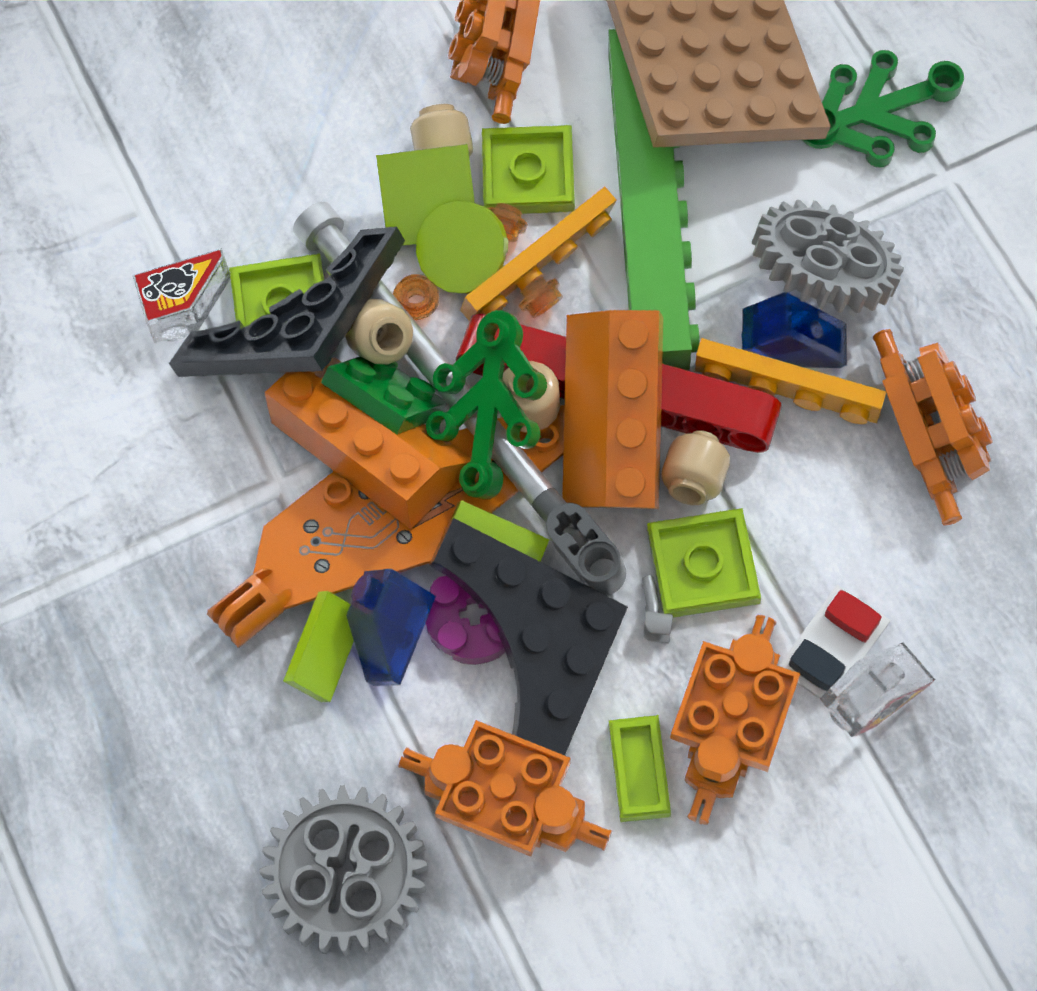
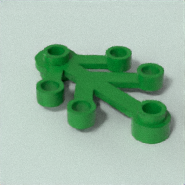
M879 50L872 56L869 68L870 74L856 105L838 111L844 95L850 94L855 89L857 72L852 66L839 64L831 70L829 88L822 101L831 126L826 138L802 141L816 149H825L839 144L866 154L867 162L874 167L881 168L889 165L895 150L894 143L885 136L872 138L850 129V127L863 123L907 139L908 147L914 152H927L933 147L936 137V130L933 125L925 121L914 122L891 113L932 98L938 102H948L955 99L961 92L964 72L954 62L940 61L931 66L926 81L880 96L886 81L892 79L896 74L898 58L889 50ZM885 62L888 63L891 67L883 69L880 68L877 65V63ZM843 76L847 77L850 81L848 83H841L836 78ZM944 83L947 84L950 88H944L937 84ZM918 133L925 134L929 139L921 141L916 139L914 135ZM882 148L887 154L877 155L873 152V149Z
M503 310L492 311L482 318L476 332L477 342L453 365L444 363L435 369L433 374L435 388L444 393L457 394L464 388L466 378L484 363L482 378L447 412H433L426 422V430L431 438L449 442L457 436L459 427L478 410L471 461L461 469L459 482L463 491L468 496L484 500L494 498L500 492L503 485L501 468L496 463L491 462L498 411L508 425L506 436L511 445L530 449L540 439L538 424L527 418L502 380L504 364L506 363L515 375L513 389L517 396L534 401L540 399L547 389L545 376L534 370L520 349L523 341L521 325L514 315ZM499 328V336L495 340V334ZM452 372V381L447 386L446 378L448 374ZM533 377V388L527 392L526 384ZM445 419L446 428L443 433H440V424ZM524 426H526L527 435L525 439L521 441L520 431ZM479 472V481L475 485V478Z

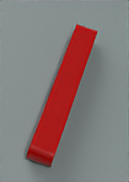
M474 314L471 316L458 350L456 361L477 342V328L485 314ZM520 324L523 330V341L520 349L528 361L542 363L553 371L559 382V396L565 399L566 337ZM499 328L496 331L495 340L499 336ZM484 363L472 373L483 376ZM506 363L504 364V371L509 368ZM662 364L661 427L685 434H692L694 431H706L715 435L721 444L745 451L762 453L769 449L782 408L781 402L777 398L759 390Z

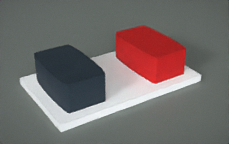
M837 585L779 666L800 673L797 684L828 705H831L891 620Z

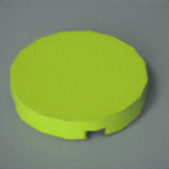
M452 201L437 207L424 219L417 234L416 256L421 271L433 285L447 292L469 294L505 266L503 264L506 259V253H508L509 241L502 222L491 210L474 202Z

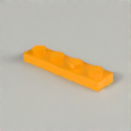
M604 186L464 298L460 311L470 321L471 316L474 314L487 315L492 311L502 310L509 303L505 297L517 288L525 292L543 276L541 269L552 260L557 265L566 260L578 248L575 242L587 232L591 237L601 232L612 221L609 214L617 199Z
M701 338L696 353L695 371L702 372V375L726 382L732 381L748 386V388L759 390L772 396L777 394L794 399L793 402L797 406L807 410L819 411L821 408L839 412L841 418L855 424H866L868 421L877 424L886 396V391L704 338Z

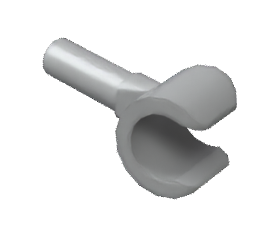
M651 575L644 576L642 578L646 602L644 637L648 641L669 643L673 615L658 613L659 604L654 577Z

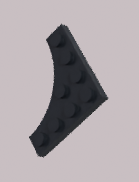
M398 227L360 230L347 248L326 268L329 274L327 279L314 284L305 293L299 289L285 299L270 306V314L257 318L248 326L244 327L239 320L215 328L191 331L169 362V365L178 377L323 371L325 366L331 361L333 353L346 333L352 328L351 325L363 306L373 295L374 289L386 270L393 264L394 258L404 244L405 239Z
M453 518L448 523L429 566L457 583L477 604L481 603L500 630L498 636L505 649L510 668H514L517 686V702L515 703L512 735L565 755L628 606Z

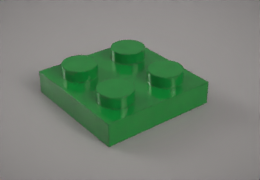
M356 357L328 366L321 381L323 385L396 435L425 424L433 412L444 411L447 405L443 398L435 394L436 390L430 383L419 378L410 377L397 368V362L388 365L374 364L362 357Z

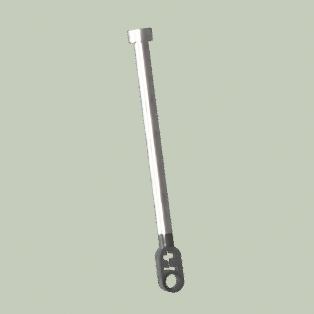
M318 202L309 206L298 216L293 225V232L304 246L310 251L320 250L330 263L350 244L341 233L344 221L328 202ZM380 280L370 299H382L403 309L409 316L413 327V342L406 355L435 388L433 384L435 369L441 364L451 363ZM450 372L446 378L447 386L452 381V372ZM466 382L464 388L457 394L444 393L435 388L450 408L471 389ZM478 410L464 423L473 436L475 434ZM497 420L492 459L546 523L548 535L555 549L585 585L605 595L617 592L623 586L626 579V568L617 547L583 507L574 503H567L522 448L515 447L508 442L506 429ZM571 526L574 530L579 529L585 544L579 548L575 539L569 533H564L565 528ZM609 559L614 562L610 572L603 576H594L589 573L592 564L597 560Z

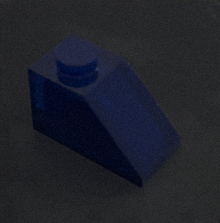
M788 292L780 293L742 308V350L800 367L842 368L847 366V323L807 302L800 301L799 298Z
M393 569L364 571L363 576L358 579L353 587L351 594L352 603L346 615L366 682L373 686L401 685L436 595Z

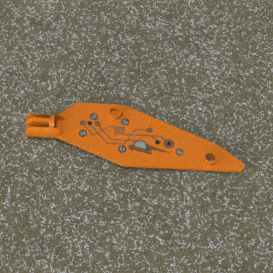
M560 405L556 419L547 428L540 430L539 440L547 438L551 439V441L547 443L538 441L533 448H522L541 472L563 456L565 405ZM503 417L497 418L507 431L508 425ZM465 428L459 430L457 436L449 442L471 458L474 436ZM520 431L521 441L525 439L527 432ZM333 471L263 526L253 574L209 608L207 615L240 648L286 609L314 601L318 592L329 591L332 594L339 593L429 564L448 523L451 521L458 502L462 500L492 514L519 490L503 471V485L500 492L494 498L488 500L468 496L463 491L460 482H458L410 530L346 479ZM479 472L475 478V485L479 481Z

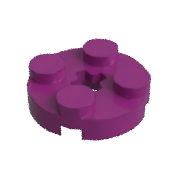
M446 575L438 577L430 587V594L424 607L425 624L432 643L444 653L452 656L453 660L463 664H484L500 658L505 653V649L498 636L500 630L490 614L480 616V624L470 625L468 618H460L461 612L466 611L468 605L477 604L476 601ZM481 603L477 604L479 608L484 609V606Z

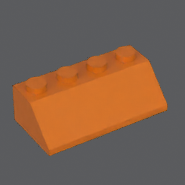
M605 310L567 315L562 498L567 503H574L583 508L659 509L663 316L659 310Z
M336 357L331 359L323 371L286 372L264 392L273 425L346 479L410 530L459 482L461 469L471 461L469 456L450 442L431 438L427 433L426 424L396 435L323 385L321 381L328 366L341 363Z

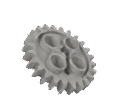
M796 200L793 207L784 201L781 202L779 209L772 206L769 207L767 214H762L751 244L755 245L752 253L753 256L761 258L758 265L759 268L772 270L769 276L770 281L783 280L786 283L783 289L784 292L797 290L801 292L800 301L805 302L810 297L814 298L821 309L825 307L826 303H832L839 313L843 312L845 305H848L855 313H860L863 305L871 311L876 309L878 303L885 306L889 297H893L904 267L899 265L902 258L901 255L892 253L895 244L881 241L884 235L883 231H870L868 229L870 221L857 222L853 220L854 212L852 211L842 215L838 213L835 205L832 204L828 210H825L814 200L811 207H807L801 200Z
M340 785L337 799L330 800L325 790L320 789L318 796L319 804L312 806L304 797L300 798V806L303 813L296 816L292 812L285 810L283 815L289 827L286 830L274 827L270 829L272 836L279 844L278 847L267 846L262 849L264 856L274 862L273 865L264 866L259 869L262 878L274 881V883L262 889V894L265 899H280L269 911L274 919L289 914L282 928L289 935L301 927L302 931L299 941L303 946L307 947L317 936L319 937V949L323 954H327L333 941L339 943L344 956L349 955L352 941L357 940L363 950L369 952L370 936L376 934L380 940L387 944L390 942L386 930L389 924H393L402 930L406 928L405 922L400 915L401 911L418 912V905L410 897V894L425 893L426 886L424 882L414 878V875L427 872L428 865L426 861L413 859V857L425 851L423 840L408 841L417 832V827L414 821L399 825L404 816L403 808L400 805L388 813L385 812L388 802L386 795L381 794L371 804L369 803L368 792L365 787H361L355 799H350L345 785ZM356 826L359 828V832L353 842L349 855L355 872L345 873L338 912L331 914L329 909L339 886V879L334 871V867H343L347 856L349 832L352 827ZM332 829L339 833V839L332 848L319 850L313 846L314 838L320 831ZM381 840L389 845L387 854L378 861H369L362 857L363 849L369 842ZM318 878L326 882L324 893L319 898L305 900L300 897V889L307 880ZM362 889L373 891L376 894V901L369 910L357 912L349 907L350 899L357 891Z

